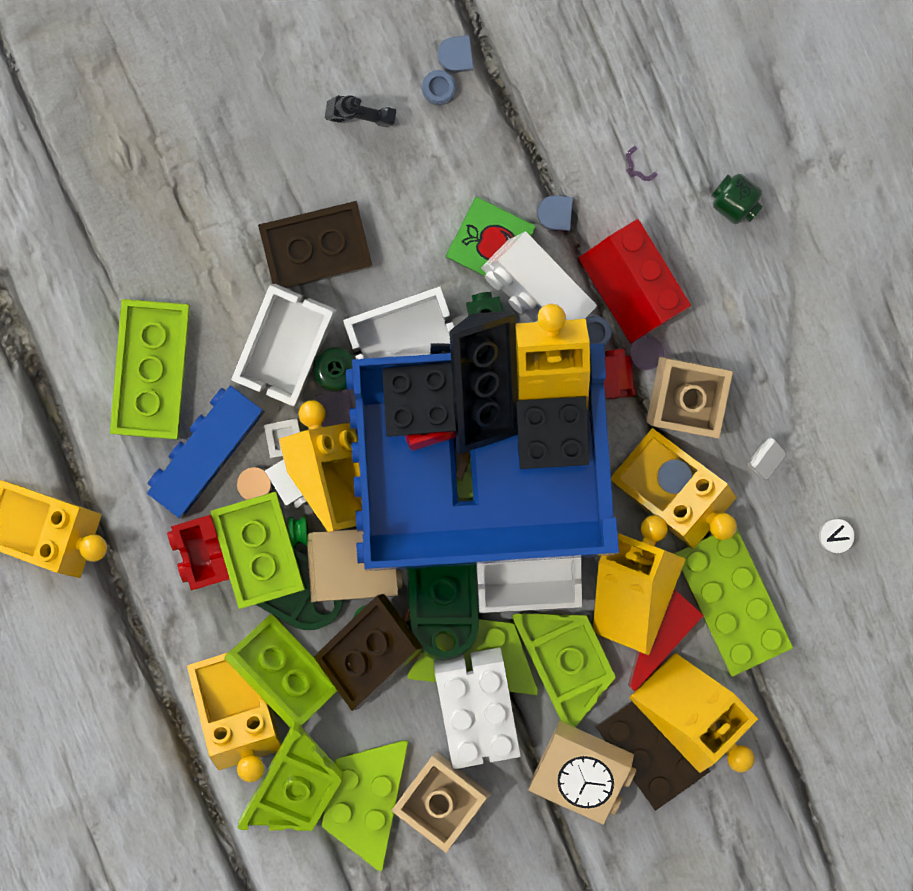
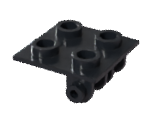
M451 362L382 368L386 437L456 431Z
M586 396L516 400L520 469L589 465Z

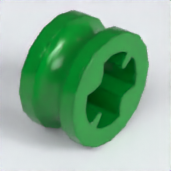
M306 515L302 516L299 520L289 517V535L292 546L296 547L298 543H303L304 546H307L308 523Z

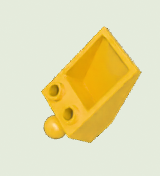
M547 304L539 310L538 322L515 324L518 400L586 396L588 410L590 341L586 319L566 320V314L562 307L557 304Z
M315 400L306 401L300 406L298 415L300 421L309 430L279 438L287 473L328 532L356 526V511H362L361 497H355L354 477L360 476L359 463H353L352 442H358L355 429H351L350 423L322 427L326 416L324 406Z
M653 428L611 476V482L650 515L661 516L666 521L668 530L692 549L698 545L709 530L719 540H728L736 533V520L730 514L724 513L737 498L729 485ZM670 460L685 462L692 472V478L677 494L665 492L657 482L658 469L663 463Z
M0 480V552L50 571L76 578H81L86 561L96 562L105 556L107 544L101 536L96 535L102 516L101 513Z
M650 515L642 521L641 533L644 537L642 542L617 533L619 553L613 556H601L598 564L593 621L595 634L647 655L650 654L685 562V558L655 547L656 542L664 539L668 532V525L661 516Z
M227 653L187 665L208 754L218 771L237 765L238 776L245 782L251 783L259 780L264 773V764L260 757L276 753L282 744L272 708L224 659Z
M674 653L629 697L699 773L714 765L725 753L727 754L729 767L735 772L744 773L753 767L755 757L752 750L747 746L737 745L736 742L758 718L733 692L677 653ZM717 722L721 723L722 726L717 728Z

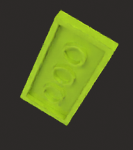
M121 299L110 434L179 440L190 317L189 304Z
M738 529L734 536L728 540H719L711 535L701 540L694 549L688 546L673 553L685 558L681 572L700 612L704 615L703 619L731 677L793 649Z

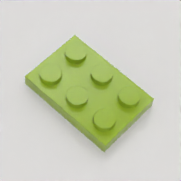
M276 491L210 511L238 609L305 590Z
M272 614L265 618L224 657L290 728L294 722L302 726L337 692L314 657Z

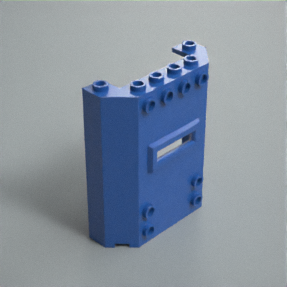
M604 343L590 344V383L587 410L589 465L520 469L518 435L470 451L473 501L458 502L454 438L412 451L409 449L405 436L386 437L382 368L451 362V353L352 359V369H346L347 390H354L356 408H350L351 429H357L358 442H352L353 463H359L360 476L354 477L355 497H361L362 511H356L357 532L363 531L364 533L362 534L363 542L356 543L357 562L358 564L364 563L365 571L613 556L619 553L617 521L613 514L604 390L606 379Z

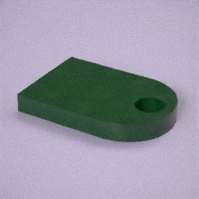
M293 548L305 590L256 605L298 629L316 630L323 628L335 620L342 609L344 600L334 601V608L329 614L323 615L316 610L315 602H311L308 556Z
M476 564L407 569L409 628L423 646L420 652L427 657L441 661L462 656L474 643L479 629ZM440 634L449 635L454 643L453 648L448 651L439 649L435 643L436 636Z

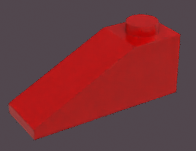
M675 589L650 654L647 655L639 651L636 653L628 686L634 692L704 616Z

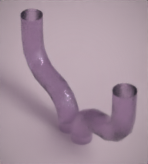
M634 145L626 153V160L629 164L626 172L631 178L638 176L644 181L654 179L658 176L656 171L649 176H645L639 171L632 172L634 164L631 154L638 149Z

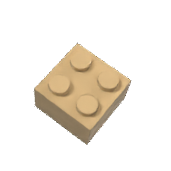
M659 356L646 423L655 427L719 439L733 371Z
M436 752L431 756L391 811L447 853L491 795V792L459 768L453 769L452 763Z

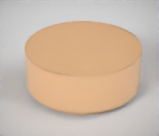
M248 468L238 477L237 489L246 500L269 494L271 491L272 482L266 472L260 468Z

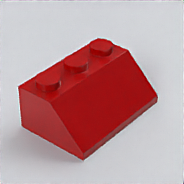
M639 219L611 234L578 257L630 344L691 307L690 302Z

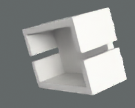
M526 231L507 240L481 267L486 273L485 279L497 290L502 289L510 297L508 302L512 308L522 315L525 313L533 322H538V312L547 304H557L562 307L566 314V320L585 319L597 306Z
M277 284L269 285L231 380L258 392L264 390L266 385L270 384L272 386L268 388L266 395L291 406H296L303 395L314 368V362L321 351L337 310L310 298L305 299L302 303L303 295Z
M440 287L343 320L354 352L362 351L361 354L356 355V359L429 355L431 343L450 344L449 331L454 328L453 322L445 325L444 321L450 320V313Z
M581 558L476 564L479 613L582 607Z
M501 647L470 653L473 671L466 672L464 654L458 658L446 661L433 659L453 769L483 764L482 757L489 756L490 762L521 757Z

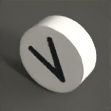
M829 520L820 529L819 541L825 550L832 553H842L852 546L855 536L854 530L844 520Z

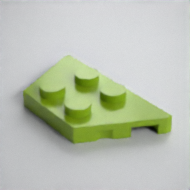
M519 613L511 615L560 720L576 728L597 702L601 694L616 678L587 615Z
M479 619L477 637L470 649L464 654L466 672L473 671L470 653L501 647L509 692L537 695L538 690L514 623ZM440 634L435 638V643L439 649L448 651L453 648L454 643L449 635ZM421 653L408 672L407 679L436 682L433 659Z
M293 723L239 818L238 829L248 830L249 825L269 826V831H283L285 829L313 831L341 783L343 772L300 724Z
M400 740L392 744L338 757L334 762L343 772L342 781L325 808L322 827L379 871L383 870L394 815L391 810L396 805L408 745L407 740Z

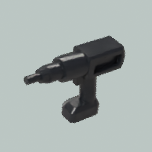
M338 95L327 101L324 118L328 121L344 123L357 118L374 122L378 126L386 128L393 126L395 123L396 109L385 107L377 110L360 106L361 99L352 95Z

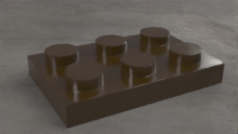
M357 201L258 225L272 284L288 289L373 268Z
M380 594L372 599L314 656V659L351 711L360 709L423 649V646L386 595Z
M632 700L595 726L606 742L634 754L632 767L636 769L633 780L655 811L710 772L709 768L699 773Z

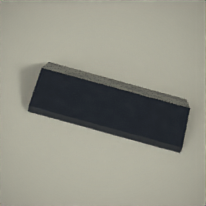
M512 311L473 313L449 331L454 415L456 421V451L459 454L518 435L515 314Z

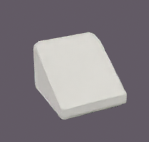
M767 438L748 461L747 467L767 480L783 460L786 453L774 439Z

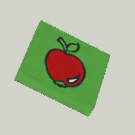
M475 196L446 254V258L485 277L486 273L481 267L507 240L525 231L532 236L536 226Z

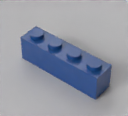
M231 385L227 390L221 388L210 401V404L214 407L206 417L201 414L194 421L189 429L193 434L184 444L180 441L168 456L172 460L164 471L159 468L147 483L151 486L147 494L178 518L183 519L265 413V411Z

